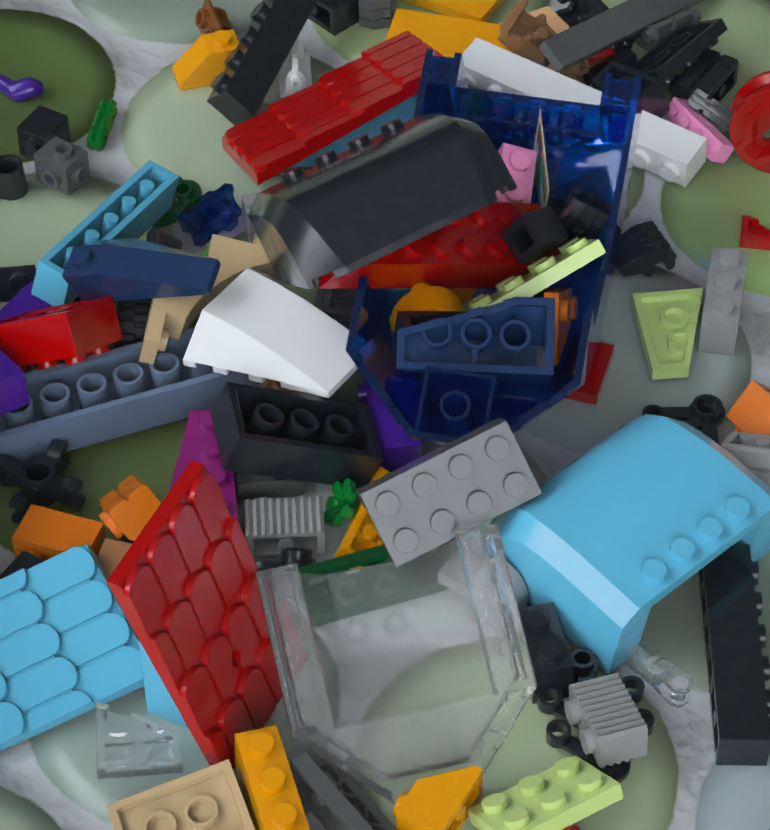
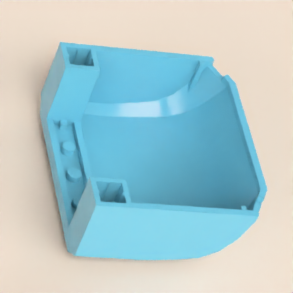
M646 414L629 421L538 485L542 494L501 514L492 527L481 552V557L491 561L497 554L511 564L522 577L528 590L529 602L533 606L553 602L564 634L579 648L590 650L597 657L598 666L605 673L610 674L636 654L650 609L662 598L732 545H750L751 561H757L770 551V487L731 453L688 423L665 416Z

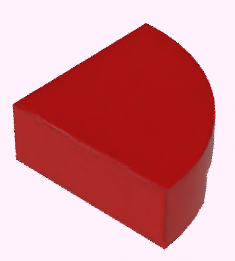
M742 215L739 247L770 250V229L768 231L764 226L760 225L758 219Z

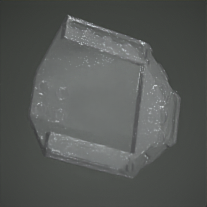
M496 524L460 531L455 535V540L442 544L397 568L392 562L332 574L299 573L298 565L292 564L255 573L292 739L394 805L401 793L405 792L408 794L417 779L472 766L482 768L484 775L494 755L502 746L517 717L537 687L498 525Z

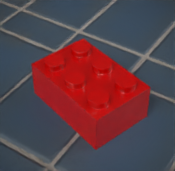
M112 295L30 310L0 321V350L23 372L30 370V365H36L37 370L56 366L59 364L58 360L64 361L65 365L80 363L87 360L86 353L89 356L110 351L109 344L123 339Z

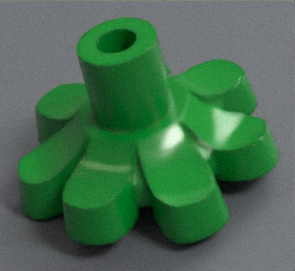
M346 478L344 483L337 480L332 485V492L335 497L330 496L327 499V510L324 512V522L328 523L329 526L339 527L345 518L354 516L360 502L355 501L357 494L355 490L356 483L350 478Z

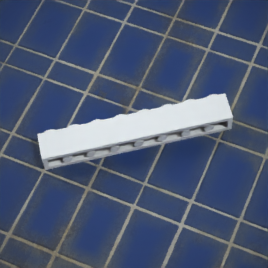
M478 37L473 40L455 62L456 80L497 96L495 104L510 101L514 103L516 112L538 121L541 109L542 123L546 126L558 121H564L569 124L574 123L583 143L599 148L608 155L628 161L637 168L659 175L666 181L674 182L686 188L706 161V137Z

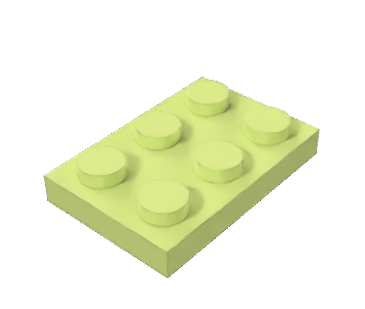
M575 755L558 760L553 767L537 775H529L522 778L517 785L501 793L486 796L482 799L481 803L467 810L471 824L479 830H563L623 799L624 796L618 781Z

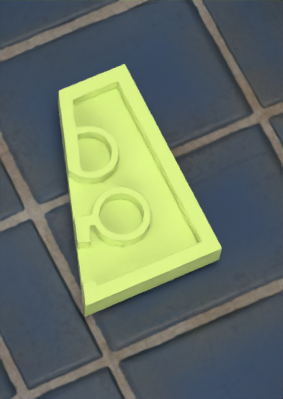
M703 288L632 293L631 305L652 380L688 377Z

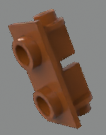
M205 0L195 17V24L200 34L232 29L226 11L219 7H213L211 0Z

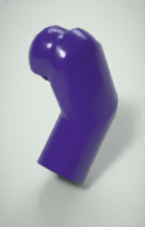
M3 74L0 75V92L15 102H24L34 97H39L43 93V83L33 77L13 81Z

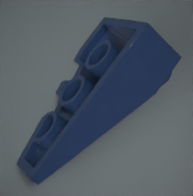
M137 238L112 239L73 246L62 277L82 301L111 295L113 301L210 295L221 263L218 259Z
M513 297L487 307H477L462 314L447 318L442 317L399 329L397 331L396 370L509 383L549 384L554 375L555 298Z

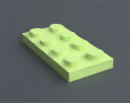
M573 238L559 247L561 254L556 257L550 256L547 258L543 256L527 266L529 273L524 276L518 275L515 277V275H511L497 283L495 287L498 291L492 295H483L482 293L463 304L466 309L465 311L501 303L503 300L513 297H532L603 255L606 251L599 239Z

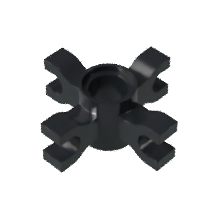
M53 439L44 457H32L23 464L9 456L0 454V485L21 488L8 502L10 508L16 509L11 516L12 522L20 524L31 504L49 507L56 501H60L68 508L77 511L86 501L85 495L78 494L84 486L83 481L76 478L58 476L70 463L69 458L63 456L68 449L67 443Z

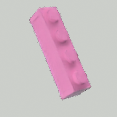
M674 97L669 104L670 111L664 116L672 123L706 137V157L712 162L725 164L734 150L732 143L699 111L688 106V100Z

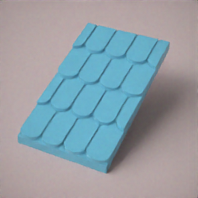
M88 544L81 547H73L27 570L23 568L0 579V751L144 686L139 639L107 584L108 577L94 550Z

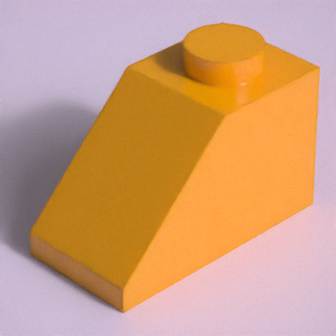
M234 29L218 30L214 33L201 35L172 66V72L179 91L211 86L213 80L224 71L226 57L239 44Z
M472 766L417 779L408 794L405 792L401 793L394 805L392 814L396 817V830H459L469 815L467 809L475 806L482 795L483 769L478 766Z

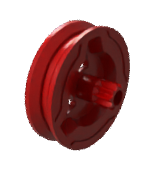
M770 71L751 78L739 89L732 103L730 139L737 154L747 164L765 173H770V137L766 138L763 135L764 132L770 129Z

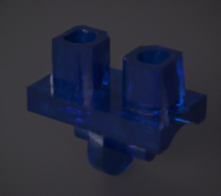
M224 183L216 191L206 192L201 196L200 203L192 210L185 209L178 215L182 231L191 234L195 246L202 247L211 240L212 234L217 235L222 230L232 231L238 226V217L242 215V210L234 199L232 184Z

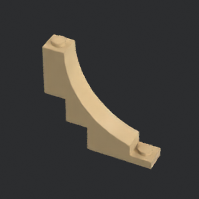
M256 232L253 243L212 234L206 257L218 259L221 266L210 295L152 299L139 362L154 365L157 352H165L168 337L179 340L188 326L201 314L202 310L246 268L270 274L278 279Z

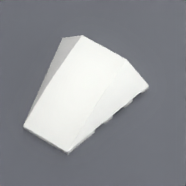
M246 268L202 310L183 357V365L196 368L198 364L212 366L215 373L228 375L230 371L248 374L251 381L264 383L267 379L281 382V388L330 398L372 355V348L336 320L309 303L285 284L279 282L274 276Z

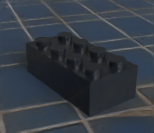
M226 382L211 412L222 468L225 471L333 485L337 480L344 483L346 478H350L356 483L355 488L359 489L370 483L383 460L368 403Z

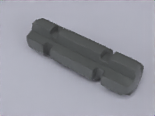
M697 88L694 90L687 101L688 106L696 111L702 110L701 115L722 129L728 128L727 132L730 134L731 110L714 98L709 100L707 98L709 95L701 89Z

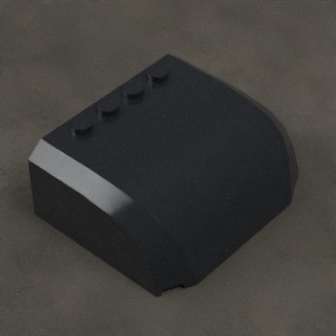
M441 113L421 114L402 123L400 118L380 127L382 134L369 139L367 134L353 139L347 143L349 149L336 155L335 150L324 153L314 159L315 166L303 171L301 166H298L281 175L282 182L257 194L249 210L248 217L278 281L310 290L320 283L319 277L333 272L336 279L349 274L498 200L495 194L496 191H500L503 194L517 189V186L499 152L479 125L465 119Z

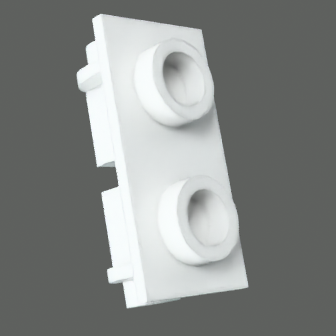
M296 39L279 71L280 98L292 95L312 85L310 53H304L303 44L298 39Z

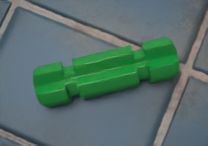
M104 98L98 105V110L90 128L91 130L86 139L88 142L87 147L90 150L96 149L101 151L105 148L106 139L109 137L114 122L113 119L118 111L116 108L117 102L113 99L107 100Z

